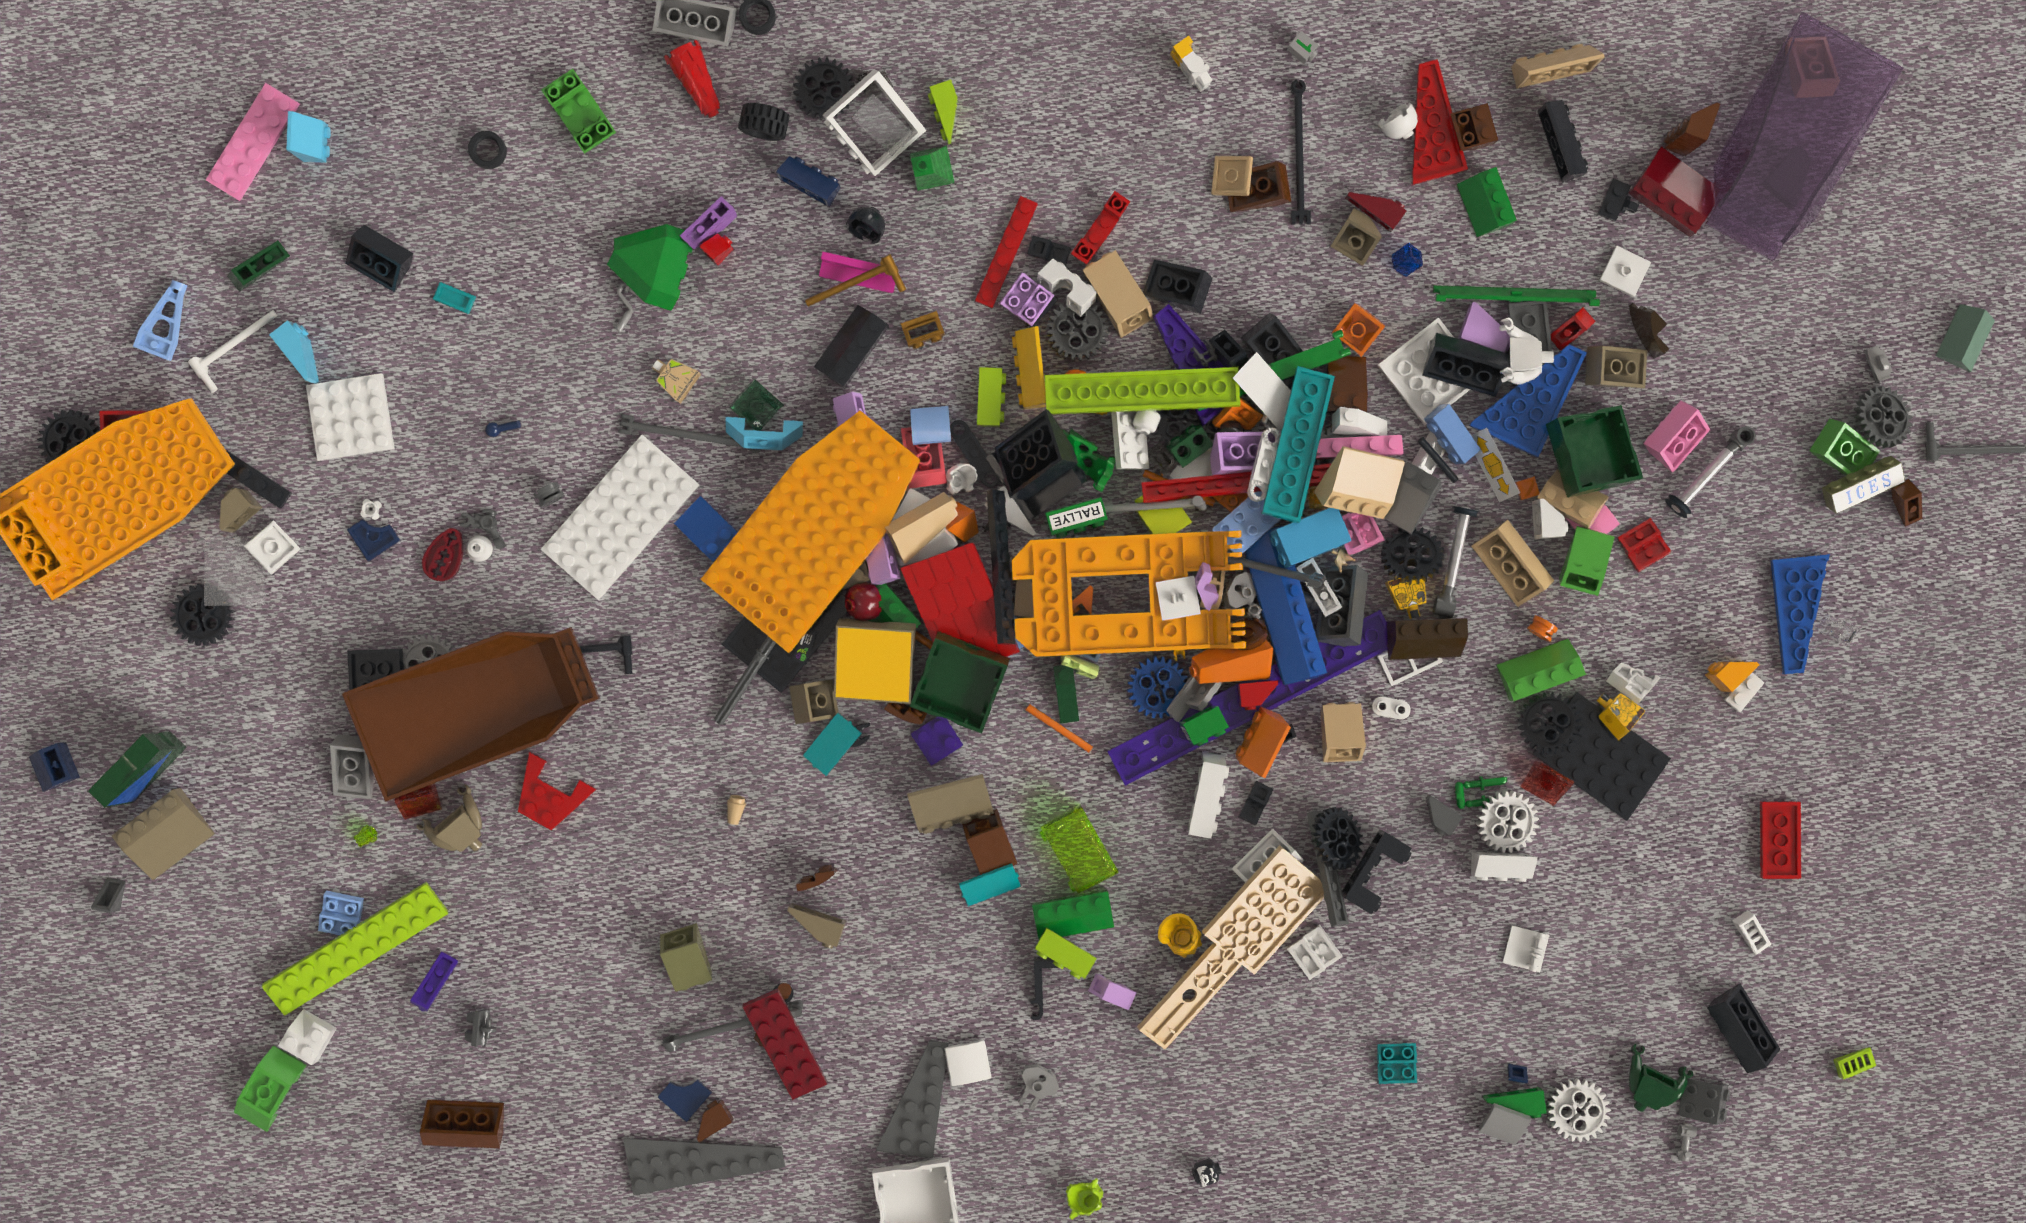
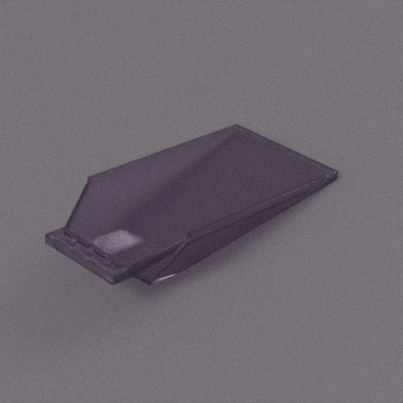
M1804 12L1800 13L1713 165L1715 208L1708 218L1706 225L1763 257L1775 261L1783 245L1817 218L1904 67Z

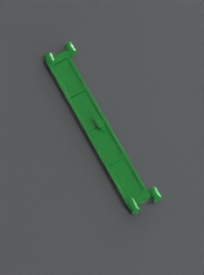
M1433 285V293H1438L1435 295L1436 302H1446V298L1509 300L1510 302L1589 303V306H1600V299H1594L1596 298V290Z
M1338 330L1332 333L1334 340L1268 365L1281 380H1285L1295 375L1297 366L1311 370L1346 357L1351 352L1348 347L1343 348L1340 338L1344 337L1342 330ZM1239 386L1240 396L1245 395L1246 392ZM1198 408L1197 410L1201 411L1207 408Z

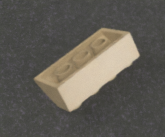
M1509 520L1494 528L1471 546L1517 607L1546 590L1554 582V579Z

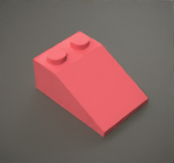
M911 427L901 428L903 446L921 459L911 482L908 484L909 489L947 484L942 444L913 445Z

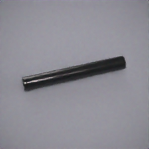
M1421 437L1417 441L1452 483H1455L1459 479L1425 438Z

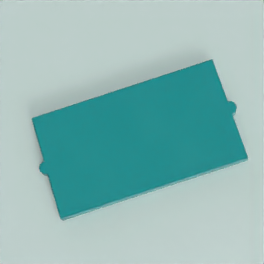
M837 713L803 756L813 764V768L816 767L827 776L862 733L852 725L851 721L846 720L840 713Z
M1011 863L959 883L962 891L961 895L965 898L969 907L1019 888L1021 884L1018 879V872H1015Z

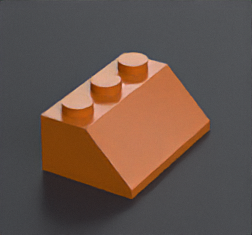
M1260 706L1253 716L1250 728L1244 734L1242 745H1239L1236 750V759L1246 768L1266 778L1291 727L1280 714Z

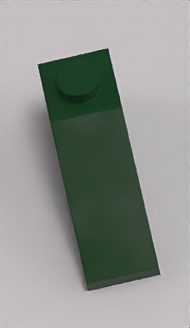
M277 240L233 268L227 277L240 292L286 260L290 255Z
M1064 665L1054 666L1060 724L1079 721L1073 668Z

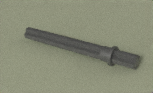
M767 636L762 646L756 649L757 653L714 718L718 724H724L766 658L770 657L769 653L776 642L769 636Z

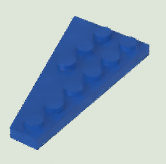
M1830 554L1770 560L1782 674L1804 673L1809 653V642L1813 634L1812 628L1817 616L1822 593L1821 587L1823 578L1826 575L1825 569Z

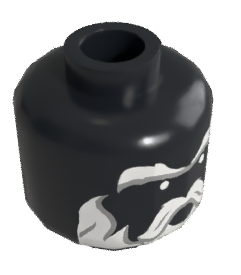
M1210 1158L1195 1163L1194 1169H1192L1196 1184H1200L1202 1187L1217 1183L1219 1181V1174L1222 1173L1218 1162L1214 1163Z

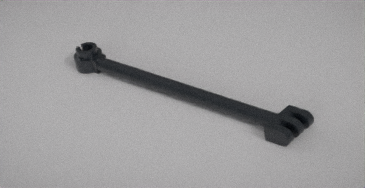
M1294 80L1290 86L1291 93L1294 95L1297 195V211H1291V225L1296 224V217H1299V225L1303 224V217H1306V224H1311V210L1304 209L1302 94L1305 92L1306 84L1303 80H1299V84L1302 86L1300 90L1295 87L1298 80Z

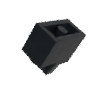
M1225 329L1209 339V342L1215 349L1213 352L1225 368L1238 367L1239 371L1249 361L1246 351Z

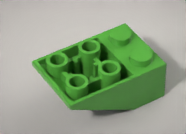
M1577 526L1559 576L1560 586L1598 596L1605 577L1615 536Z

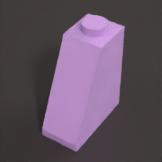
M1472 302L1469 305L1458 339L1501 352H1508L1510 348V336L1506 330L1500 331L1499 327L1501 325L1480 305Z

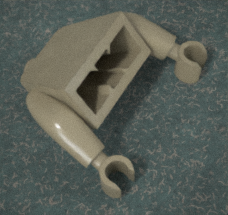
M466 784V791L462 793L460 788L457 789V792L464 796V805L462 804L435 828L431 827V822L428 819H422L425 824L424 827L417 824V829L424 830V834L434 845L449 851L457 850L462 852L469 846L475 852L482 846V843L478 840L481 836L480 830L482 829L481 815L471 795V788Z

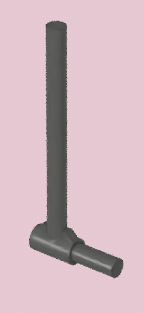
M1926 423L1927 442H1925L1927 462L1938 461L1941 455L2026 452L2025 445L1940 447L1935 441L1934 423Z

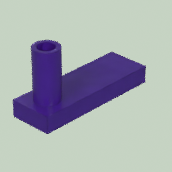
M441 951L411 998L410 1003L418 1006V1009L421 1011H428L457 966L458 960Z

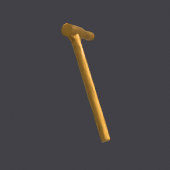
M888 254L881 258V265L806 299L805 302L809 307L883 272L892 276L899 292L905 291L906 287L891 254Z

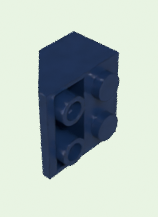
M66 742L55 743L29 756L43 792L80 778Z

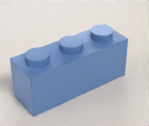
M1450 404L1439 405L1424 418L1427 428L1435 434L1438 444L1446 450L1451 462L1465 464L1481 450Z

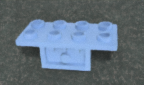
M1262 491L1254 492V494H1256V496L1259 497L1261 496ZM1248 497L1220 521L1212 531L1241 530L1240 538L1227 537V545L1241 543L1242 548L1230 550L1232 552H1242L1243 554L1281 519L1261 514L1264 500L1254 502Z

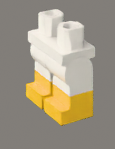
M1187 36L1173 46L1170 55L1189 79L1188 83L1191 86L1195 84L1200 92H1202L1212 82V78L1208 74L1210 67L1207 63L1204 65L1201 57L1196 56L1191 48L1193 41L1190 36Z

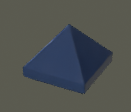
M1508 1064V1080L1527 1084V1067Z

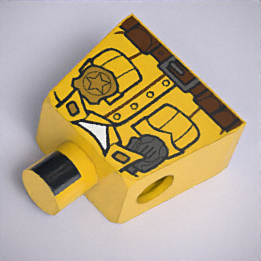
M1401 578L1385 582L1397 610L1407 609L1409 619L1420 617L1418 605L1426 603L1425 582L1420 579L1419 585H1417L1416 581L1413 580L1412 584L1409 585L1408 580H1405L1402 584Z
M1604 692L1596 700L1604 707L1603 711L1599 714V719L1618 740L1630 732L1645 712L1643 708L1620 693L1611 699Z

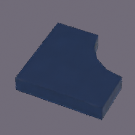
M362 519L347 529L368 562L401 541L390 524L384 527H374Z
M699 1080L686 1086L670 1082L658 1098L687 1122L712 1091Z

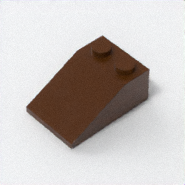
M1275 161L1253 167L1249 196H1228L1230 212L1261 209L1290 203L1291 195L1286 165Z
M1346 356L1327 363V374L1335 376L1326 413H1334L1339 407L1359 409L1367 412L1366 357Z

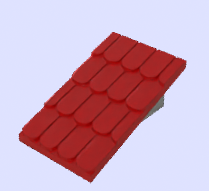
M974 542L900 568L932 642H934L939 631L1005 657L1020 652L1016 640L1015 644L1012 645L997 644L994 590Z

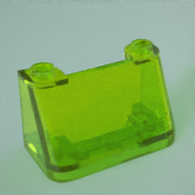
M1081 804L1040 826L1042 830L1039 833L1044 842L1048 840L1068 875L1070 881L1067 883L1072 892L1077 891L1079 894L1119 873Z

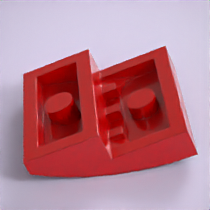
M1651 518L1617 538L1637 572L1642 571L1671 553V549L1661 537L1660 530Z

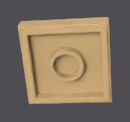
M1215 156L1211 194L1216 196H1249L1253 157Z

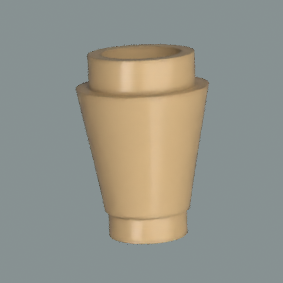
M730 795V799L727 800V823L739 824L746 806L744 797Z

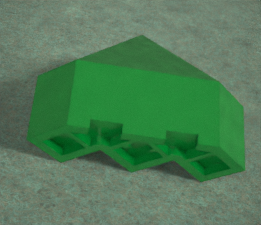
M664 224L614 238V250L607 265L643 302L672 311L681 292L678 288L681 280L685 277L688 264H686L687 255L692 253V248L680 237L685 230Z

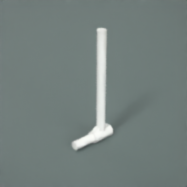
M274 310L267 313L204 359L193 357L188 361L196 375L203 380L211 393L217 391L218 388L208 375V365L276 318L278 315Z

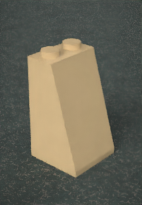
M1116 250L1112 253H1106L1100 260L1089 263L1083 269L1085 279L1095 289L1098 301L1120 338L1153 320L1149 301Z

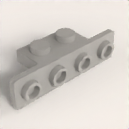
M1191 676L1166 711L1177 722L1182 719L1189 708L1203 711L1223 682L1199 684Z

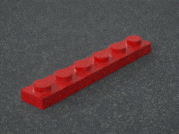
M1020 196L975 302L993 309L1038 203Z

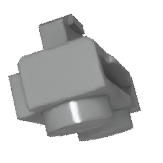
M1879 345L1865 350L1864 353L1876 383L1891 378L1889 373L1893 371L1885 350H1880Z

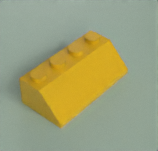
M1038 326L1015 331V336L1012 337L1013 348H1017L1014 363L1015 367H1019L1016 381L1017 386H1021L1022 392L1018 394L1019 405H1023V409L1046 407Z

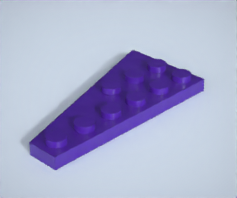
M1169 304L1166 305L1153 319L1176 369H1205L1206 367L1202 366L1200 361L1197 362L1193 356L1194 352H1191L1190 349L1195 347L1199 354H1203L1207 351L1206 345ZM1209 354L1204 356L1205 360L1211 357ZM1213 360L1208 363L1207 368L1225 367L1219 360L1216 362ZM1225 407L1207 408L1201 411L1195 409L1202 426H1204Z

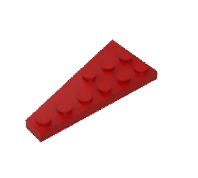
M1438 59L1418 65L1416 113L1418 122L1414 131L1412 186L1468 170L1464 152L1460 151L1451 119L1452 109Z

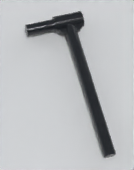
M620 636L618 643L579 646L582 653L618 650L624 657L625 675L633 674L631 636Z

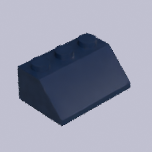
M789 156L776 171L779 179L830 207L841 188L840 184H838L839 180L831 175L828 177L822 175V171L815 166L810 168L804 165L805 161L795 156V158Z

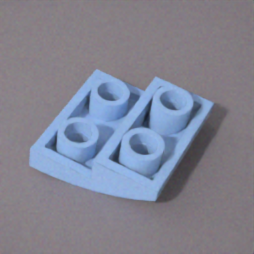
M948 406L910 409L913 445L951 442Z
M326 890L323 896L322 912L319 914L318 931L341 935L359 924L364 898Z

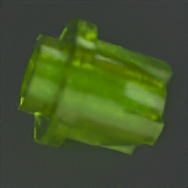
M365 825L353 838L358 846L362 847L370 842L374 843L377 841V831L374 827Z

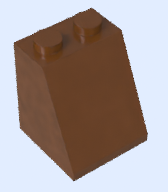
M998 809L993 810L994 814H991L988 818L972 819L969 823L962 824L966 840L980 875L1011 863L1013 866L1018 864Z

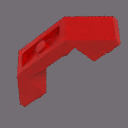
M1114 191L1104 205L1102 212L1085 236L1078 242L1071 255L1087 265L1116 226L1130 201Z

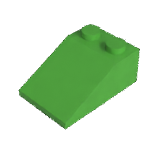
M1830 418L1809 450L1817 458L1846 476L1863 469L1867 465H1871L1880 452L1879 449L1869 444V441L1864 439L1845 422Z

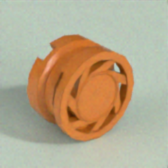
M1535 615L1532 619L1533 623L1527 627V630L1539 638L1551 642V636L1557 632L1558 628L1549 621Z

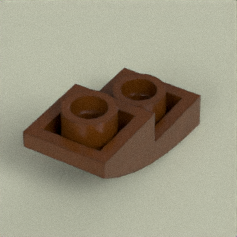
M887 702L884 710L897 718L919 725L923 723L927 713L912 708L910 705L907 707L903 703Z

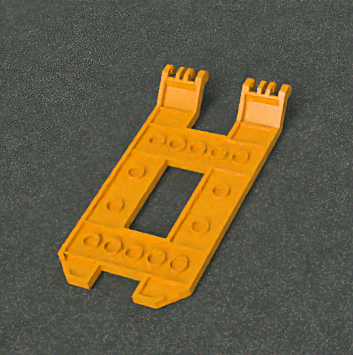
M1241 530L1030 540L1012 559L1013 580L1032 579L1034 617L1014 618L1015 638L1036 657L1207 648H1246L1245 641L1231 642V635L1243 636L1246 634L1245 630H1231V627H1245V622L1230 623V616H1244L1245 609H1210V611L1201 609V614L1162 621L1156 582L1188 577V572L1198 571L1202 562L1210 564L1211 571L1243 570L1242 563L1228 564V557H1241L1242 552H1227V549L1242 548L1241 543L1227 545V537L1240 538ZM1148 574L1150 612L1073 616L1071 577Z

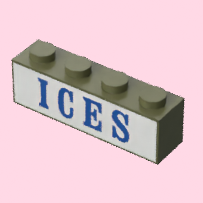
M1893 456L1884 457L1874 464L1867 465L1861 470L1850 473L1837 481L1830 482L1822 487L1826 506L1837 514L1904 483L1905 477L1902 463Z

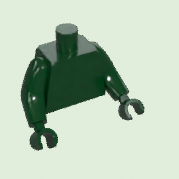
M1636 1044L1631 1047V1052L1634 1055L1631 1059L1629 1072V1089L1633 1093V1099L1636 1101L1634 1107L1638 1111L1644 1112L1647 1106L1654 1110H1659L1661 1107H1667L1676 1102L1683 1095L1688 1083L1687 1078L1693 1076V1071L1689 1070L1686 1075L1685 1070L1687 1067H1680L1678 1070L1680 1077L1676 1080L1645 1064L1642 1066L1640 1054L1644 1053L1645 1047L1642 1045L1640 1052H1637Z

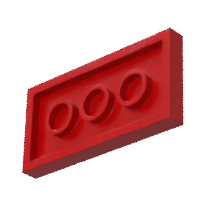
M1760 801V878L1801 879V802Z

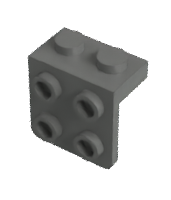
M1687 1078L1688 1083L1681 1096L1679 1115L1715 1125L1723 1123L1727 1118L1725 1106L1730 1098L1729 1085L1722 1083L1712 1084Z

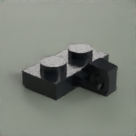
M1613 178L1597 215L1615 222L1619 213L1624 214L1626 210L1635 213L1639 204L1630 201L1631 197L1627 195L1631 186Z

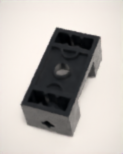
M1379 829L1343 888V897L1371 915L1373 911L1377 912L1381 906V897L1363 887L1362 884H1366L1372 875L1370 871L1373 866L1377 867L1382 859L1381 853L1402 865L1403 862L1406 863L1409 860L1412 848Z

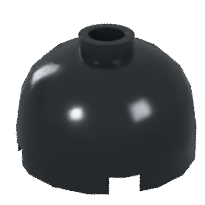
M859 207L852 212L846 221V225H849L848 230L853 236L863 240L862 236L872 240L871 244L878 243L885 231V220L879 210L874 207Z

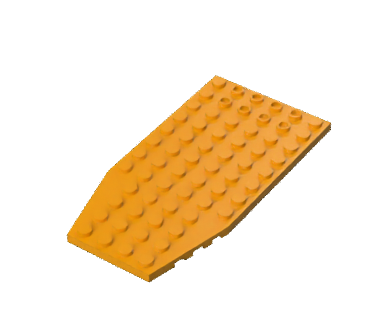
M193 399L182 400L113 422L0 494V535L34 586L42 585L51 600H55L182 521L235 463Z
M859 410L794 461L706 571L701 580L785 651L790 653L887 533L885 527L889 526L895 516L897 508L921 459Z

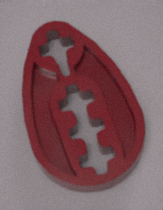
M449 528L439 534L427 548L422 559V568L430 579L441 582L448 581L458 573L463 557L461 532L458 529ZM453 532H455V536L457 537V539L452 540V542L450 543V538L448 537V534H453ZM447 549L449 558H444L443 562L446 565L445 567L441 566L439 570L442 574L437 575L435 578L433 569H438L439 564H437V560H442L443 558L440 553Z

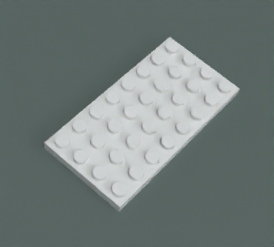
M641 435L541 550L599 600L700 485L644 435Z

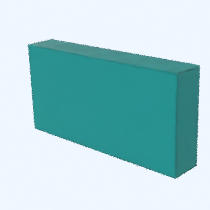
M439 282L433 300L466 314L470 313L476 296L442 282Z

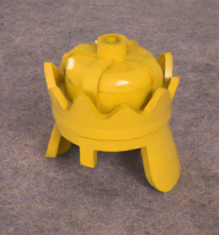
M1176 913L1169 915L1161 922L1158 929V939L1161 943L1168 944L1174 954L1186 958L1187 955L1195 954L1196 949L1202 946L1200 939L1202 934L1189 916Z

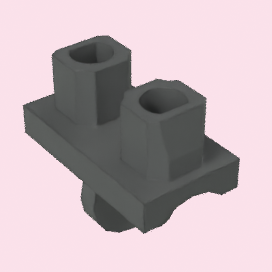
M483 1009L467 1013L466 1020L468 1023H473V1030H466L464 1040L471 1042V1046L486 1045L487 1039H490V1033L496 1032L497 1027L491 1026L492 1020L489 1019L490 1010Z

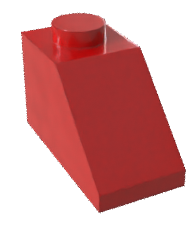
M718 233L699 246L718 266L734 250L731 246L733 242L727 236L723 235L721 237Z
M1582 307L1550 334L1551 341L1561 351L1588 330L1596 321Z
M1278 680L1238 684L1239 706L1244 707L1245 710H1256V706L1262 705L1276 688Z

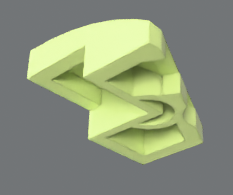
M1061 655V665L1076 669V674L1091 679L1097 677L1099 665L1073 655Z

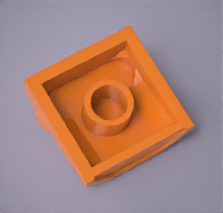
M1354 303L1333 332L1342 330L1344 337H1341L1340 340L1362 357L1384 329L1385 325L1366 309Z

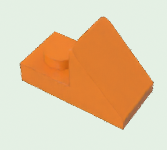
M1091 585L1072 600L1073 615L1080 610L1078 607L1080 604L1090 615L1092 614L1093 587Z

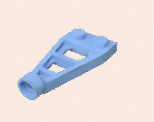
M172 280L170 287H168L140 327L133 347L163 359L172 360L178 344L183 298L187 285ZM169 301L175 304L174 314L171 318L162 315V310ZM160 319L166 320L170 326L169 334L165 338L152 332V328Z

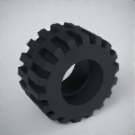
M746 103L742 105L738 129L755 138L781 141L786 137L790 115L774 106L761 103Z

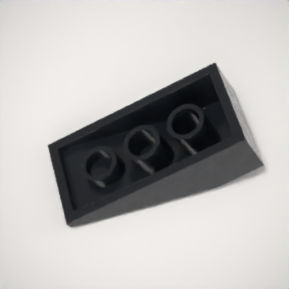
M1271 313L1267 314L1240 337L1253 354L1257 352L1267 364L1303 352L1280 320ZM1294 376L1282 380L1290 390Z

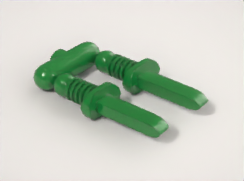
M1479 776V780L1465 781L1464 783L1456 782L1455 799L1457 807L1463 809L1466 805L1468 808L1481 806L1485 808L1486 806L1483 801L1490 802L1489 798H1485V795H1481V799L1468 800L1465 803L1464 788L1480 787L1482 791L1484 787L1505 784L1507 777L1483 779V776Z

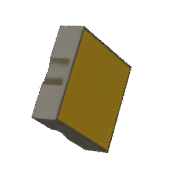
M839 618L836 624L834 699L911 704L914 685L913 654L915 651L916 624L901 622L876 623Z

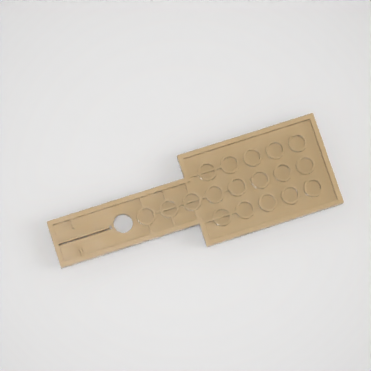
M1279 845L1202 930V933L1213 943L1137 1026L1139 1031L1163 1049H1166L1241 965L1255 974L1324 899L1320 878ZM1194 989L1195 996L1191 1000L1182 999V995L1186 990Z

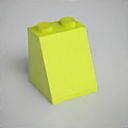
M1143 496L1134 500L1135 503H1143ZM1183 508L1136 511L1150 534L1177 533L1192 523Z

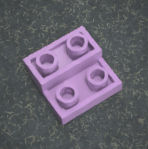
M1021 272L999 304L1028 325L1033 326L1054 295Z

